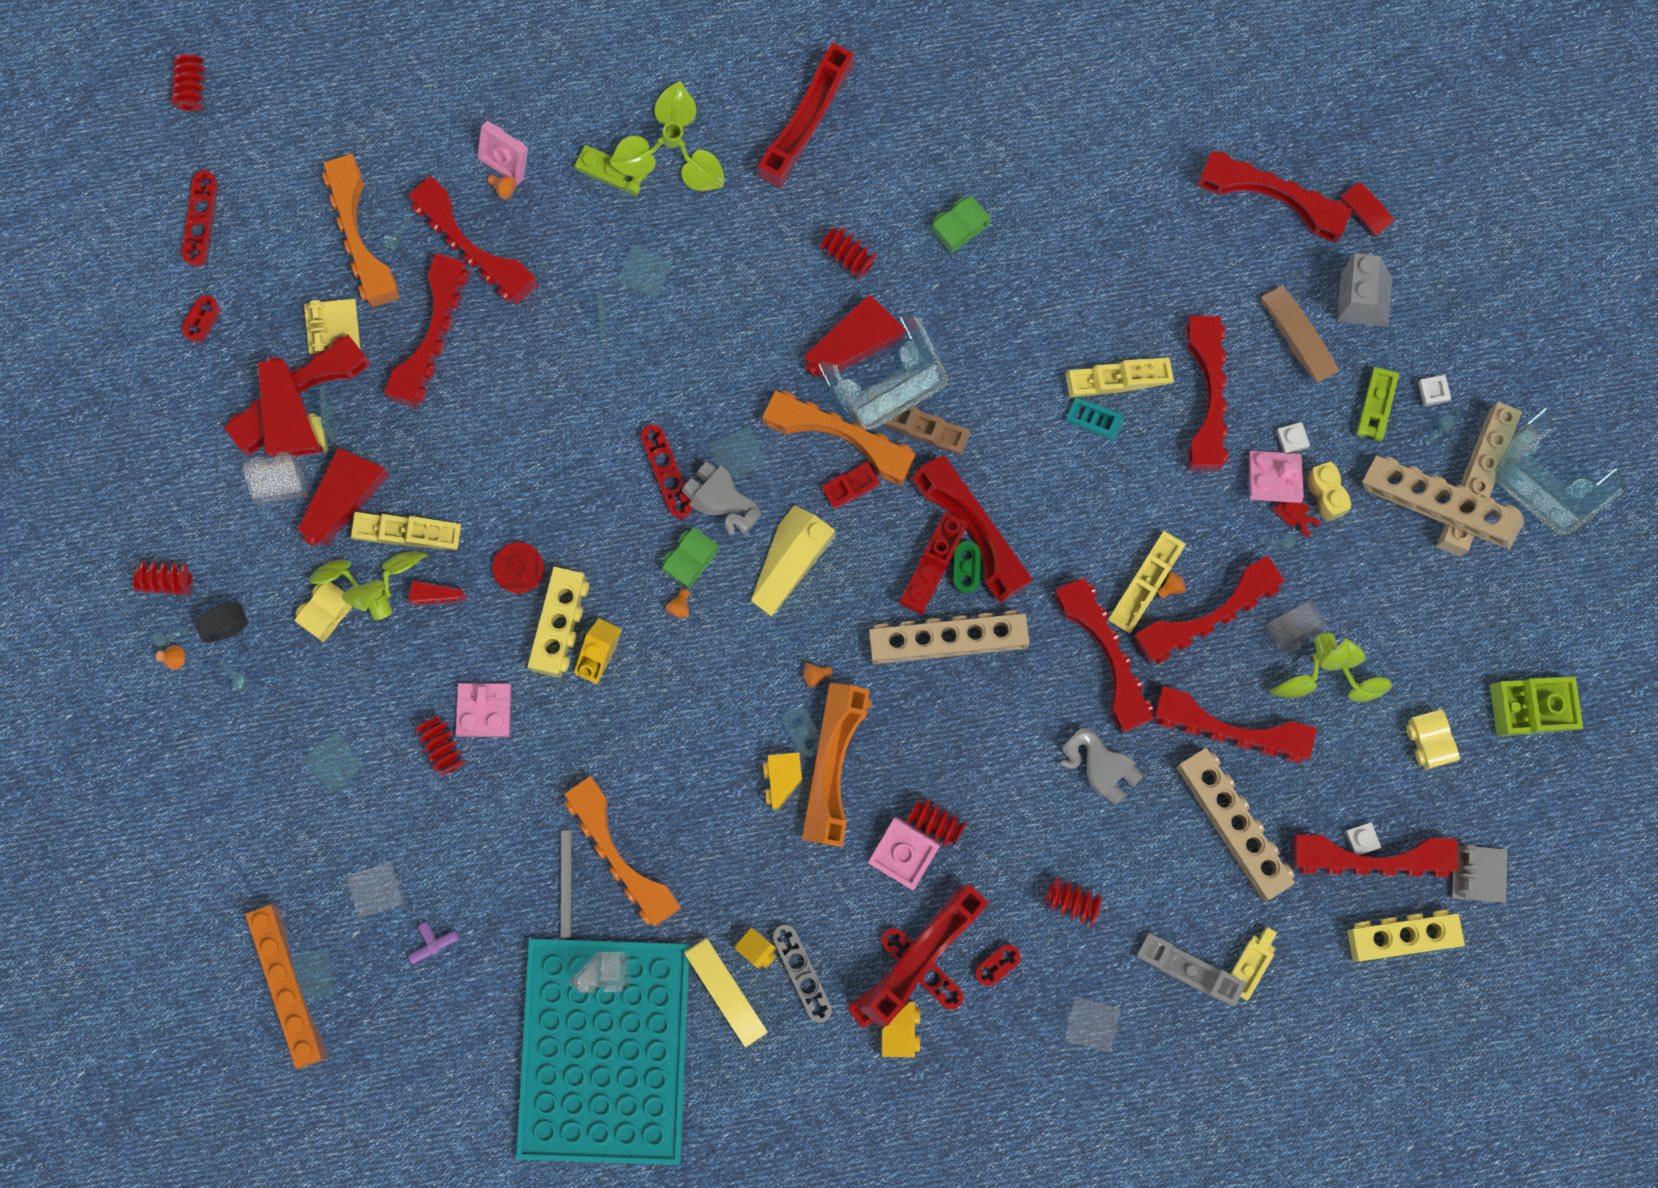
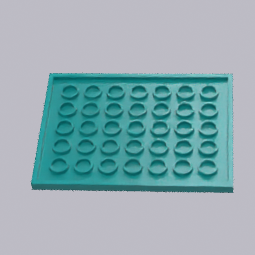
M529 939L516 1160L681 1165L690 963L684 952L690 949V944Z

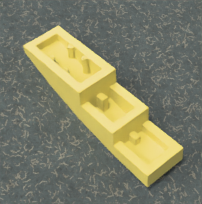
M1170 358L1124 360L1120 364L1096 365L1092 369L1069 370L1065 373L1069 397L1118 393L1174 382Z
M354 512L350 539L402 546L457 550L461 524L413 516L405 518L386 514L379 516Z
M1166 531L1162 532L1108 620L1128 633L1132 632L1186 543Z
M707 938L684 952L745 1047L768 1033Z

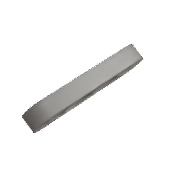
M781 925L776 928L773 934V940L809 1017L818 1023L825 1022L830 1018L832 1012L828 998L796 931L789 925ZM780 931L791 932L793 935L789 938L793 947L797 943L799 949L791 950L784 955L782 950H786L787 946L784 942L779 943L777 939L781 936ZM793 954L803 956L804 965L802 968L793 969L790 967L789 958ZM806 978H811L816 983V989L811 994H805L800 988L802 980ZM821 992L823 997L817 1000L821 1006L826 1005L828 1009L824 1012V1018L812 1014L815 1006L813 1001L808 1005L805 1000L806 998H812Z

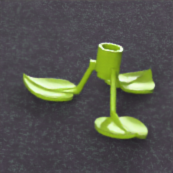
M681 81L667 88L656 102L654 111L656 119L659 123L665 124L662 138L658 139L655 146L649 150V144L644 138L629 136L618 144L610 160L611 166L621 174L630 177H642L652 172L655 168L656 160L652 154L662 144L670 148L679 146L685 160L688 162L683 166L681 176L689 188L695 191H708L724 186L723 169L713 154L706 150H697L692 155V158L688 156L684 146L685 143L682 141V127L688 126L695 119L696 105Z
M408 551L392 556L382 565L383 570H386L383 573L384 582L374 580L359 585L349 571L346 570L351 566V563L345 559L332 560L323 564L308 577V580L313 584H324L335 580L340 575L346 576L354 587L342 594V600L346 604L363 611L369 608L372 618L374 620H381L393 612L387 599L391 597L389 576L409 569L421 559L428 557V554Z
M1324 633L1314 638L1317 654L1313 655L1314 669L1312 676L1301 675L1294 677L1269 690V692L1275 696L1290 699L1310 694L1317 688V683L1314 681L1318 679L1319 661L1321 667L1325 670L1342 668L1351 686L1354 688L1348 692V697L1356 702H1367L1379 698L1392 688V682L1389 679L1377 677L1368 679L1361 684L1356 683L1348 668L1358 666L1365 661L1364 651L1347 638L1337 647L1334 634Z

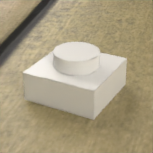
M1446 375L1421 379L1418 382L1424 406L1446 403L1451 400Z
M1302 422L1277 429L1276 434L1283 453L1290 454L1310 447Z
M1372 822L1345 831L1354 854L1361 855L1381 848Z

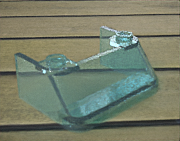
M903 314L900 316L911 338L899 348L898 357L903 367L861 391L859 385L854 380L843 379L836 364L827 362L818 364L837 401L861 428L874 430L939 392L947 384V373L919 317L916 315Z
M1545 408L1514 435L1495 469V480L1502 489L1556 534L1566 536L1574 533L1622 494L1624 486L1621 472L1617 468L1597 484L1590 478L1583 476L1576 477L1568 484H1564L1531 455L1538 449L1540 441L1553 431L1550 411Z

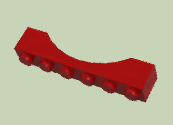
M832 42L793 117L778 138L770 145L759 163L758 173L760 178L781 189L853 69L854 53Z
M1213 150L1196 185L1217 195L1246 191L1273 197L1294 210L1306 223L1313 235L1334 244L1342 236L1352 209L1341 201L1329 200L1317 191H1308L1301 188L1296 182L1284 181L1277 178L1272 172L1260 171L1248 162L1236 161L1224 152H1215Z
M431 175L408 195L412 202L410 206L419 217L424 215L429 220L428 225L435 233L439 234L441 232L447 237L445 242L454 251L459 249L464 254L462 256L464 261L471 268L476 266L481 271L480 276L487 284L491 285L494 283L499 288L497 290L498 294L506 302L511 300L517 306L538 286L536 278L518 260L491 255L479 249L464 236L455 222L452 200L448 192Z
M438 253L435 254L427 275L432 287L434 300L430 328L416 352L404 363L392 370L384 392L390 401L418 409L420 402L423 403L426 399L428 391L426 388L427 382L435 374V360L437 355L440 356L443 352L445 333L451 330L453 311L458 309L462 297L460 295L461 289L467 285L470 277V272L464 261Z
M1190 316L1186 323L1187 349L1195 357L1202 369L1207 386L1208 401L1203 425L1188 446L1189 471H1220L1228 460V450L1223 448V439L1227 437V423H1223V414H1226L1227 400L1222 398V389L1226 388V374H1222V365L1226 361V351L1221 346V340L1225 339V325H1221V316Z
M347 334L345 337L337 338L325 352H319L313 356L311 362L304 368L300 367L292 373L300 393H303L309 388L324 382L352 380L372 364L349 334ZM261 398L253 401L249 405V409L244 413L233 416L228 421V425L224 427L237 446L248 457L265 445Z
M945 455L922 465L911 477L926 499L940 505L953 516L968 522L966 529L980 549L985 570V583L999 603L1021 592L1033 581L1032 577Z
M1267 555L1247 567L1241 573L1238 585L1231 597L1214 612L1187 622L1157 621L1135 634L1132 639L1149 665L1155 661L1159 665L1171 657V651L1176 648L1182 651L1193 644L1191 639L1198 635L1204 638L1215 631L1213 626L1222 621L1226 625L1237 618L1235 613L1244 608L1245 612L1259 605L1257 600L1263 596H1266L1267 599L1273 597L1281 591L1279 587L1285 581Z
M1085 577L1056 589L1054 597L1064 617L1089 632L1099 643L1107 657L1114 684L1110 712L1122 735L1150 722L1153 719L1154 709L1148 699L1144 700L1140 692L1143 689L1142 684L1136 675H1132L1129 669L1131 662L1125 652L1121 653L1117 645L1120 642L1119 637L1113 628H1109L1106 622L1108 615L1102 605L1098 606L1094 598L1097 596L1093 584L1091 582L1087 583Z
M1165 686L1159 690L1152 719L1157 721L1158 726L1173 729L1176 726L1183 728L1184 733L1193 736H1199V733L1209 735V740L1224 743L1225 740L1235 742L1234 746L1245 750H1250V747L1260 749V753L1263 755L1276 757V754L1286 756V761L1301 764L1302 761L1310 759L1317 732L1316 727L1294 721L1278 727L1261 730L1233 727L1209 715L1195 702L1189 693Z
M1295 835L1292 837V869H1300V874H1316V869L1326 870L1328 875H1342L1343 870H1353V875H1369V871H1380V876H1396V871L1406 872L1408 877H1422L1423 872H1433V877H1449V873L1458 871L1457 839L1429 838L1401 855L1373 858L1348 852L1332 843L1324 835Z
M970 884L960 886L859 1009L878 1026H888L906 1005L913 990L932 964L975 921L989 902Z

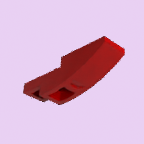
M947 512L944 513L899 602L900 605L923 615L955 553V549L967 528L968 522Z

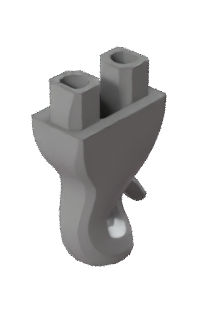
M706 461L696 474L705 481V484L702 486L695 479L691 478L682 489V492L691 499L689 505L697 511L708 515L729 514L725 519L728 535L731 536L734 533L733 525H736L743 534H746L761 516L757 504L736 490L730 473L722 465L717 469Z
M1080 728L1062 747L1070 761L1062 760L1060 765L1069 769L1077 768L1081 763L1078 747L1081 745L1086 747V774L1089 785L1101 799L1105 797L1114 805H1117L1126 795L1116 785L1121 778L1132 788L1143 778L1142 774L1134 766L1136 762L1125 754L1109 751L1103 745L1098 735L1092 730Z

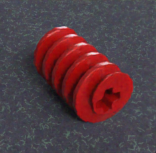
M182 54L174 58L173 64L175 67L173 68L174 77L172 79L174 86H172L171 90L173 94L171 102L181 110L193 112L203 110V105L197 103L204 100V96L199 93L204 92L205 89L203 85L199 84L205 82V77L200 74L206 71L204 66L199 65L205 61L201 57Z
M835 227L826 235L820 248L822 250L828 249V255L831 257L835 256L837 263L843 262L844 269L851 268L850 274L853 276L858 275L859 280L873 266L877 253L874 252L868 256L867 253L870 247L866 246L862 250L859 249L862 243L861 240L852 243L853 233L845 237L844 234L847 228L843 227L838 231L837 227Z
M142 560L133 576V589L137 593L142 590L144 593L153 591L155 594H160L163 591L166 595L173 592L175 595L184 593V595L189 596L193 588V575L189 571L187 563H183L181 570H179L177 562H173L171 569H168L166 561L162 562L160 568H158L156 561H152L150 568H148L147 561Z
M442 717L426 721L415 730L417 734H423L419 740L422 744H427L424 747V751L432 753L428 760L430 763H435L432 769L434 772H440L437 776L449 774L466 763V760L456 759L462 751H453L452 748L458 742L448 740L454 733L453 731H444L449 722H440Z
M920 797L906 823L910 825L916 820V829L920 830L926 826L925 834L927 836L934 831V840L938 841L943 837L944 847H947L950 843H953L954 846L967 825V821L964 820L958 825V816L956 814L948 819V809L938 813L940 807L938 803L930 808L931 799L927 798L925 801L920 802Z
M1057 877L1051 883L1042 906L1050 901L1051 910L1053 911L1059 905L1061 906V915H1064L1069 909L1071 910L1070 919H1074L1080 914V923L1083 924L1089 918L1090 927L1092 928L1102 905L1101 895L1097 894L1091 899V890H1087L1081 895V886L1077 885L1072 891V883L1070 881L1061 886L1062 878Z

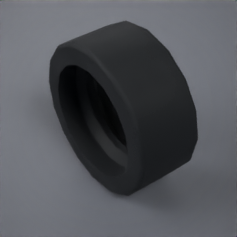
M228 603L202 614L195 620L194 624L202 642L212 643L237 634L246 628L249 622L240 603Z

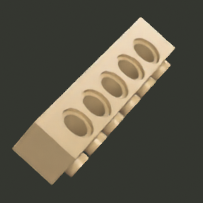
M1497 402L1489 410L1460 484L1468 488L1472 494L1490 497L1522 411ZM1466 506L1461 512L1470 513L1474 510V507ZM1445 524L1436 547L1461 557L1469 551L1474 535Z
M1376 455L1362 481L1366 492L1510 550L1524 524L1522 513L1512 505L1502 506L1489 496H1477L1464 486L1457 485L1455 487L1447 484V481L1439 476H1427L1414 466L1404 467L1399 465L1397 460L1388 456L1382 458ZM1395 477L1402 478V480L1397 484L1390 483V481ZM1418 487L1426 488L1425 491L1420 494H1416L1413 492ZM1443 496L1450 498L1446 503L1437 502ZM1466 506L1474 507V510L1470 513L1461 512ZM1490 516L1499 517L1495 523L1486 522V519Z
M1013 610L1004 612V616L993 617V613H984L977 615L978 618L967 619V616H956L951 618L952 621L941 622L940 618L926 620V624L915 625V621L901 622L898 627H889V624L874 625V629H869L872 665L1027 649L1029 646L1026 613L1019 614V611ZM998 625L1003 626L1007 630V635L998 637L994 634L993 628ZM971 628H976L981 632V638L973 640L969 638L967 631ZM944 631H951L956 639L953 642H945L941 634ZM920 633L926 634L930 642L926 645H920L915 640L916 635ZM893 636H899L903 639L904 644L899 648H895L890 645L889 640Z
M1205 748L1179 764L1176 768L1263 902L1269 901L1295 884L1292 879L1294 873L1286 863L1282 864L1278 858L1279 850L1272 841L1268 842L1263 835V832H1265L1264 827L1257 818L1253 819L1248 812L1250 807L1243 796L1238 797L1233 789L1235 784L1232 778L1227 773L1223 774L1219 768L1220 761L1213 751L1209 752ZM1203 772H1209L1213 775L1214 783L1212 785H1207L1202 781ZM1218 794H1223L1228 798L1229 803L1226 808L1220 807L1217 804L1216 798ZM1234 816L1239 817L1243 821L1242 830H1236L1232 827L1231 820ZM1248 839H1253L1257 842L1258 850L1256 853H1251L1247 850L1246 842ZM1264 861L1272 865L1273 872L1270 876L1263 874L1261 871V864Z

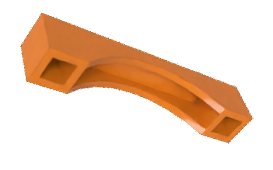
M349 154L324 162L326 172H323L322 175L326 186H331L333 194L329 195L334 210L338 209L340 213L337 222L341 232H346L348 240H344L348 255L353 254L355 262L351 263L355 277H360L362 285L358 286L363 301L368 300L371 307H375L400 299L398 287L390 268L378 261L366 249L359 235L357 208L364 188V182L353 154Z
M775 390L762 417L763 425L786 435L795 432L817 431L841 437L865 454L879 477L901 487L903 486L915 461L916 453L912 452V448L902 443L898 445L893 444L883 434L875 433L873 435L865 431L866 428L858 423L852 422V424L842 421L843 418L836 413L829 412L827 414L822 412L814 403L808 401L802 403L796 400V396L787 391L780 393Z
M829 684L802 836L804 841L843 847L847 819L841 799L840 781L842 765L850 739L866 715L869 689L853 685Z
M591 776L564 794L568 799L564 804L573 816L575 814L579 815L583 821L579 824L580 828L587 837L591 835L598 843L594 846L595 850L602 859L606 857L613 865L609 868L610 872L617 881L620 879L624 881L627 886L624 890L625 894L632 903L635 901L639 903L642 908L639 914L647 925L652 923L657 927L682 910L666 885L653 882L639 875L621 858L612 842L608 829V800Z
M269 905L245 914L295 1069H302L328 1059L320 1032L308 1009L297 979L290 954L287 931L279 907Z

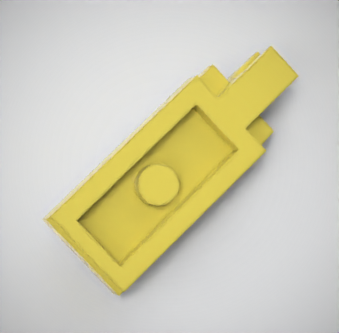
M1265 927L1259 938L1254 935L1249 940L1230 973L1247 982L1240 996L1245 1001H1248L1274 956L1275 947L1271 946V943L1277 932L1268 927Z

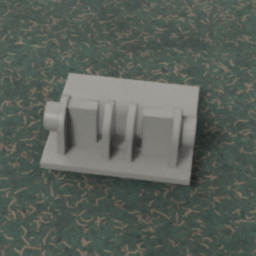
M1457 845L1458 871L1453 872L1452 899L1506 903L1507 849L1476 847V845Z

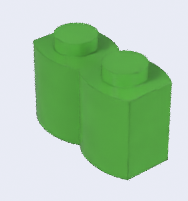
M973 196L966 199L964 197L960 198L953 205V210L948 213L942 212L933 220L932 232L950 253L961 248L971 238L981 233L990 225L991 217Z
M694 527L690 532L686 530L678 540L679 547L674 552L669 551L662 561L664 573L688 590L720 550L717 543Z

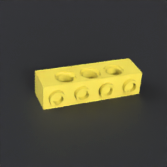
M558 567L553 568L528 663L530 671L558 678L562 677L563 672H567L570 663V657H567L569 647L574 646L577 632H574L575 623L580 622L583 613V607H580L582 597L587 596L590 583L586 582L587 578L584 573ZM564 593H572L573 599L570 603L563 604L560 602V597ZM557 618H566L567 623L563 628H554L553 624ZM550 643H559L560 649L557 653H547V647Z
M1449 910L1433 912L1434 917L1424 919L1422 913L1407 916V921L1397 922V917L1380 920L1381 925L1371 926L1370 921L1354 923L1355 929L1347 930L1353 962L1465 946L1459 914L1450 915ZM1429 924L1436 928L1437 933L1434 939L1430 938L1426 933V928ZM1402 928L1410 932V940L1407 943L1400 938ZM1376 932H1380L1384 937V943L1381 947L1374 943L1373 937Z

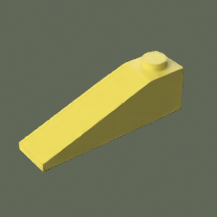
M794 505L778 525L751 602L772 617L835 538V530L816 515Z

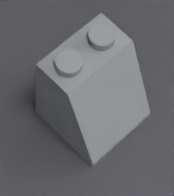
M1355 253L1341 273L1337 321L1381 327L1389 326L1392 276L1381 256Z

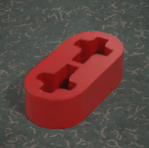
M206 295L198 298L183 323L182 332L191 342L198 343L203 341L208 336L220 314V306L212 296ZM204 305H211L213 309L212 311L207 310L205 312L202 307ZM198 326L200 329L199 333H192L190 331L191 327L196 328Z
M1005 945L999 948L976 968L975 977L977 981L983 986L996 984L1020 963L1021 955L1019 950L1012 945ZM1004 950L1008 953L1011 951L1015 953L1013 964L1006 962L1002 966L999 965L998 962L1004 957L1002 953ZM996 965L998 969L992 974L994 979L992 981L989 979L983 980L981 978L983 975L981 969L983 967L990 969Z

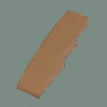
M1283 285L1261 297V303L1275 319L1276 328L1289 342V350L1316 383L1339 372L1338 366L1315 328Z
M875 394L871 395L862 416L864 419L884 428L962 456L971 434L969 429L947 423L943 418L921 412L918 407Z

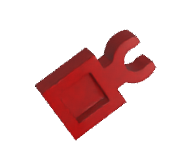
M1303 501L1302 503L1280 502L1272 511L1289 528L1292 529L1297 524L1300 533L1306 538L1312 534L1307 530V524H1312L1316 529L1320 525L1317 518L1306 515L1310 508Z

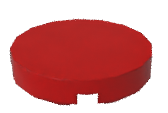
M515 542L507 544L496 554L492 570L494 578L501 588L509 593L523 594L532 591L539 585L544 576L545 566L542 556L533 546L527 543Z

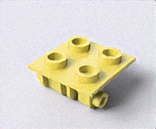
M356 299L328 302L312 300L310 303L304 304L309 354L325 352L337 338L345 337L347 334L360 348Z

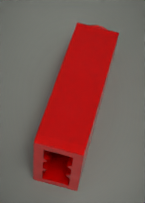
M869 294L804 356V367L812 377L818 376L823 381L902 340L905 337L906 329Z
M270 357L266 359V362H258L266 454L271 459L323 453L322 444L290 366L279 357Z
M338 448L297 530L303 536L302 541L317 547L318 543L327 546L353 517L354 512H358L389 476L388 471L380 465Z

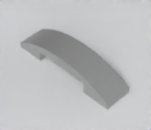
M1151 933L1146 937L1137 955L1139 959L1160 971L1233 1007L1236 1006L1247 982L1177 949L1172 944Z

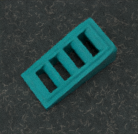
M1075 397L1065 421L1115 442L1124 423V418L1121 413ZM1081 407L1085 408L1081 419H1077L1076 417ZM1092 411L1094 412V415L1090 423H1088L1086 421L1089 417L1090 412ZM1100 416H1103L1100 427L1096 426ZM1110 420H1112L1113 423H1112L1110 429L1107 430L1106 428H1107V426H1108Z

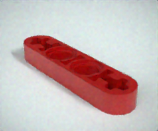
M206 170L196 173L192 181L182 247V257L191 267H200L206 263L210 246L218 181L210 171ZM208 179L211 184H206L205 192L207 195H204V188L200 183H204ZM201 201L208 203V209L203 213L196 211V205ZM195 226H204L205 231L201 236L196 237L192 235V230ZM196 247L200 255L195 256L193 260L190 254H194Z
M648 425L642 431L641 438L670 513L676 519H686L691 515L693 508L689 505L691 502L690 498L685 494H679L685 485L665 434L659 426ZM650 432H654L655 435L660 434V436L657 437V441L660 448L656 450L654 448L653 442L651 440H646L650 437ZM660 454H665L670 458L668 465L665 467H659L655 463L656 457ZM670 477L676 478L679 481L678 487L674 490L666 489L664 486L666 479ZM679 494L682 504H688L684 507L685 512L680 513L679 510H674L677 507L674 497L669 499V496Z
M891 928L885 931L881 942L884 949L898 961L900 958L896 953L900 950L895 945L891 947L887 945L889 941L887 935L891 934L894 936L898 934L900 936L898 942L903 947L906 942L910 946L913 942L901 930ZM933 963L928 971L932 970L939 974V983L936 986H929L925 983L923 976L919 984L944 1008L949 1010L957 1009L963 1003V992ZM944 980L949 983L948 986L944 987L950 993L955 990L958 993L956 996L958 1002L956 1004L953 1002L947 1004L945 1002L947 997L942 991L939 993V996L934 992L942 986Z

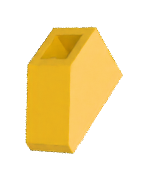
M598 619L586 634L574 674L598 684L616 649L622 629Z
M799 753L768 755V762L763 763L764 778H770L771 789H765L767 805L772 804L773 811L779 810L802 782Z
M752 927L734 947L758 970L762 966L767 969L777 957L774 954L776 948Z
M909 1002L888 1026L882 1028L881 1057H915V1052H920V1035H915V1024H920V1008H915V1002Z

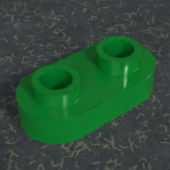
M970 541L960 543L954 553L953 584L955 589L963 594L974 592L980 581L981 553L979 547ZM964 552H969L972 555V558L970 560H965L962 557V554ZM967 577L971 580V583L964 585L961 579Z

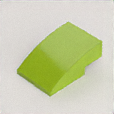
M1576 677L1533 678L1523 681H1501L1490 685L1497 737L1583 729Z

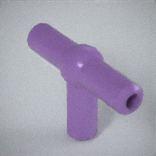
M423 922L418 928L426 946L410 954L408 959L411 964H415L430 955H436L444 947L459 940V935L456 931H452L436 940L428 922Z

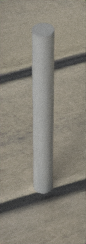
M570 830L561 831L560 938H571Z

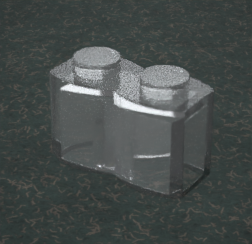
M1312 599L1264 626L1279 654L1285 650L1287 654L1302 647L1300 645L1301 641L1307 638L1310 642L1314 641V638L1324 634L1322 630L1328 627Z

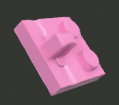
M487 120L481 126L478 159L504 177H513L516 180V185H519L524 180L528 147L504 132L502 128L495 126Z
M1249 452L1250 500L1302 503L1304 496L1301 454Z
M458 683L456 736L510 737L512 685Z
M895 816L868 863L914 891L941 843Z

